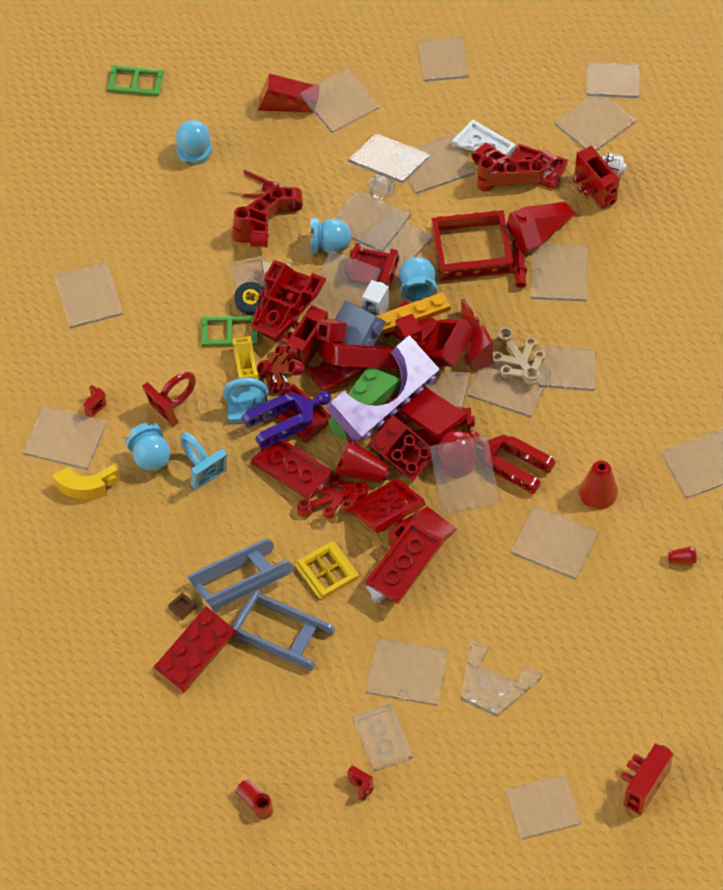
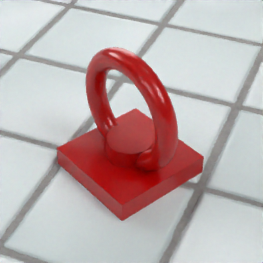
M181 372L171 378L160 393L148 381L142 385L149 404L172 427L179 423L173 408L183 403L190 396L196 385V377L191 372ZM188 379L189 382L185 390L177 398L171 400L168 396L170 390L180 381Z

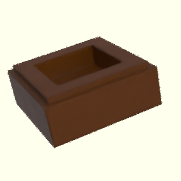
M182 592L168 605V608L183 620L197 606Z

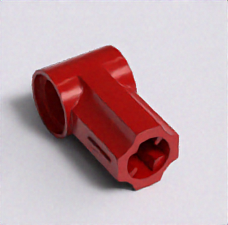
M249 779L243 780L238 784L235 793L255 811L258 818L267 819L273 814V806L269 795L262 793ZM267 804L265 808H259L260 805Z

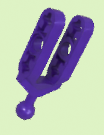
M320 391L317 397L312 400L294 392L283 394L246 411L241 416V420L247 428H251L288 411L294 406L300 413L299 415L260 432L255 437L259 447L265 449L303 431L307 426L311 425L313 407L319 404L328 405L332 397L328 391Z

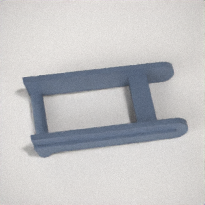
M264 539L187 577L214 612H219L222 606L289 575L293 570V565L290 561L285 560L271 566L263 556L273 550L274 544L270 539ZM249 562H252L260 571L213 595H210L203 586V584Z
M257 590L251 593L232 626L237 631L233 637L307 670H313L315 664L301 655L316 629L329 635H333L335 632V628L331 624L262 595ZM255 603L304 624L290 651L240 629Z

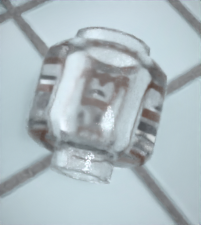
M377 174L374 178L371 177L367 184L370 195L381 200L391 198L395 189L393 180L381 174Z

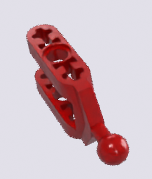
M476 431L468 432L475 445L484 448V466L497 476L529 493H536L541 486V482L535 476L496 457L499 451L503 448L510 454L547 473L551 472L556 464L551 456L516 437L503 434L485 441L480 438Z

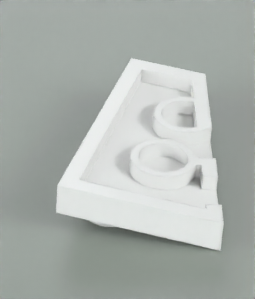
M474 120L452 140V146L470 151H475L486 142L507 156L515 150L516 144Z

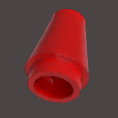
M688 546L668 551V562L692 566V564L697 563L696 548Z

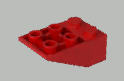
M394 415L367 445L376 455L411 481L415 480L437 453L435 449Z
M426 506L402 520L388 533V545L391 547L410 521L433 533L444 542L457 528Z

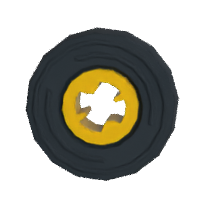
M255 282L241 284L234 294V303L237 309L244 314L254 315L256 307L260 305V292L264 288ZM247 295L250 297L254 296V301H247Z

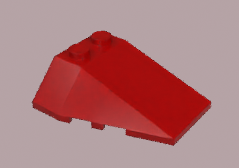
M273 260L264 277L266 283L264 290L260 292L259 297H261L259 307H256L251 329L279 339L316 299L327 279L314 273L308 276L294 271L285 263Z

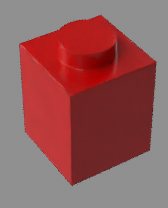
M413 314L395 320V331L401 342L408 336L416 343L422 341V330Z
M320 319L317 321L316 338L326 342L345 341L347 323L336 319Z

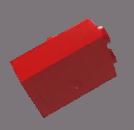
M592 145L577 152L573 181L574 183L581 182L582 186L578 187L579 193H584L586 197L591 195L602 209L617 202L620 179Z
M311 305L300 323L294 321L291 325L295 331H289L286 336H282L281 342L286 344V346L292 344L297 347L296 355L287 358L288 363L292 359L301 361L304 364L305 371V367L309 365L320 345V339L316 338L317 321L328 319L327 311Z
M655 743L646 758L635 753L632 760H629L626 765L629 769L636 772L635 776L625 771L620 776L622 780L629 783L626 788L623 806L642 816L670 771L674 753L668 747Z

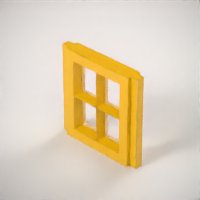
M334 541L329 542L294 563L296 569L319 600L330 596L360 577ZM329 552L336 563L327 568L320 557ZM315 559L324 569L316 575L307 565ZM337 566L347 576L338 582L330 572V570ZM325 573L334 583L326 589L317 579Z

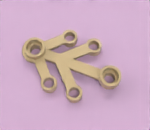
M508 327L501 328L498 331V339L502 344L507 345L514 357L496 352L493 354V363L495 365L507 363L521 366L523 369H513L509 365H505L501 368V376L503 378H510L511 376L520 377L529 385L537 384L541 380L539 367L546 359L545 352L542 350L536 351L534 353V362L530 367L528 360L532 350L537 347L536 339L534 337L527 338L525 341L526 346L523 353H521L513 341V331Z

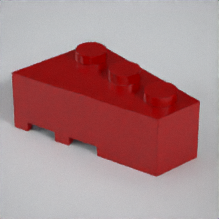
M269 73L260 93L258 111L313 113L318 103L320 86Z

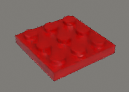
M396 478L357 500L351 513L375 533L385 531L396 522L402 521L408 515L418 512L422 507L426 506L424 498Z

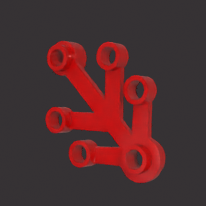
M277 345L269 360L258 363L257 373L261 378L266 379L270 393L277 394L281 392L287 394L290 391V383L284 381L282 373L288 372L295 376L303 373L304 364L301 361L292 359L288 364H284L289 356L293 357L296 355L297 347L295 345ZM272 373H274L277 382H274Z
M334 475L329 480L330 486L346 490L339 491L323 486L316 494L320 493L328 496L312 501L307 499L300 500L297 504L298 514L302 517L310 516L313 513V508L331 503L330 506L323 508V516L327 519L335 516V511L340 504L342 511L349 513L353 511V506L358 499L368 495L369 485L360 481L356 483L341 481L338 475Z

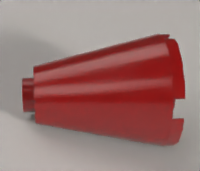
M349 438L334 474L381 483L382 480L386 481L390 470L387 469V464Z
M596 461L580 484L579 495L581 501L588 507H596L599 510L605 509L613 505L617 498L618 488L611 466L606 461Z

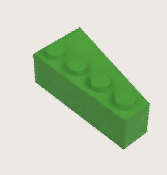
M367 367L348 395L366 405L388 404L387 400L400 391L401 379L375 368ZM331 416L328 422L332 435L348 441L351 437Z

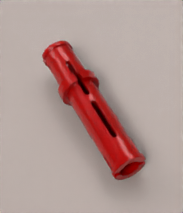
M514 239L513 274L515 275L516 288L522 289L527 286L525 253L523 247Z

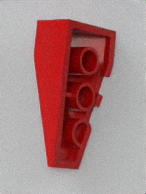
M565 201L527 206L510 212L506 226L523 249L528 252L542 246L548 237H552L558 228L563 227L575 216V212Z
M461 299L462 318L467 320L474 329L464 348L465 355H463L465 364L469 365L473 372L493 365V341L485 326H480L479 318L477 316L474 317L473 310L466 300Z

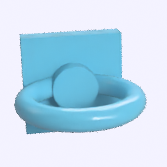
M240 378L226 384L223 388V397L228 402L229 424L243 423L241 416L246 411L266 402L268 388L263 382L253 378Z
M188 432L181 434L180 441L182 447L195 466L191 469V486L196 491L227 470V453L222 448L212 456H207L205 450L193 435ZM190 444L195 449L201 460H199L198 457L195 455Z

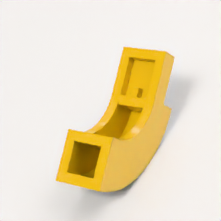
M251 336L232 339L238 379L253 378L259 380Z
M114 464L92 476H80L74 473L69 466L52 475L54 486L61 493L78 500H92L107 495L106 487L112 486L120 480L118 469Z

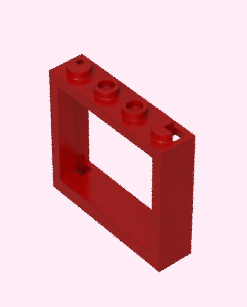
M504 210L432 218L431 229L440 281L513 273V258ZM500 225L505 252L504 258L445 264L439 231Z

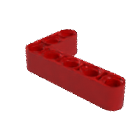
M320 340L318 355L333 365L399 369L395 358L390 353L395 347L350 345L342 341L326 342Z

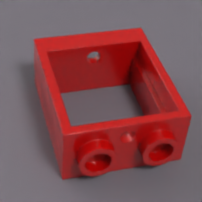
M463 318L439 319L422 350L437 367H454L474 329Z

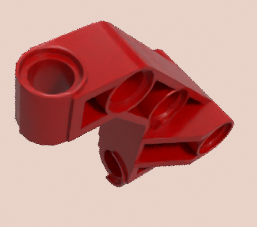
M486 142L471 155L473 161L478 165L477 187L481 191H489L495 185L539 183L559 163V158L545 149L541 150L533 159L513 160Z
M273 187L248 206L236 208L234 210L232 239L239 243H250V247L268 248V219L279 211L295 212L301 210L303 207L302 190L296 187Z

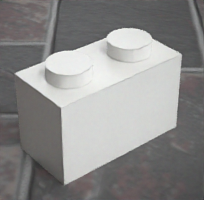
M371 280L362 296V309L377 316L387 312L389 308V286Z

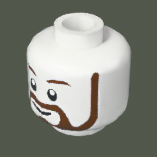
M607 153L606 156H602L603 160L617 177H619L620 173L624 174L626 164L622 156L613 153Z

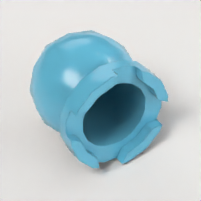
M185 121L178 127L175 138L177 154L184 163L187 161L198 165L210 158L209 155L212 151L211 135L207 126L201 121Z
M311 218V234H314V237H311L310 254H318L320 248L330 254L343 252L348 248L352 237L349 226L344 221L335 218L326 219L322 223H318V218Z
M412 257L402 264L399 279L402 284L401 297L403 300L408 299L416 302L437 294L435 269L430 261L423 257Z
M143 423L130 431L131 435L125 438V444L133 453L134 462L138 467L145 471L155 472L168 464L171 456L170 447L163 438V432L157 423L149 426L147 423Z

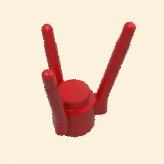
M243 170L245 175L263 183L262 191L265 193L273 187H279L277 182ZM243 194V197L259 198L263 194Z

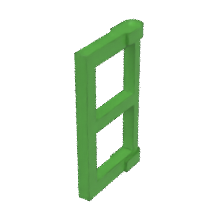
M112 65L107 90L108 92L159 96L164 69ZM117 71L135 73L132 87L114 86ZM140 73L157 75L154 90L137 88Z
M254 315L202 316L201 345L233 346L232 322H253ZM208 322H227V339L207 340ZM253 329L252 345H257L258 331Z

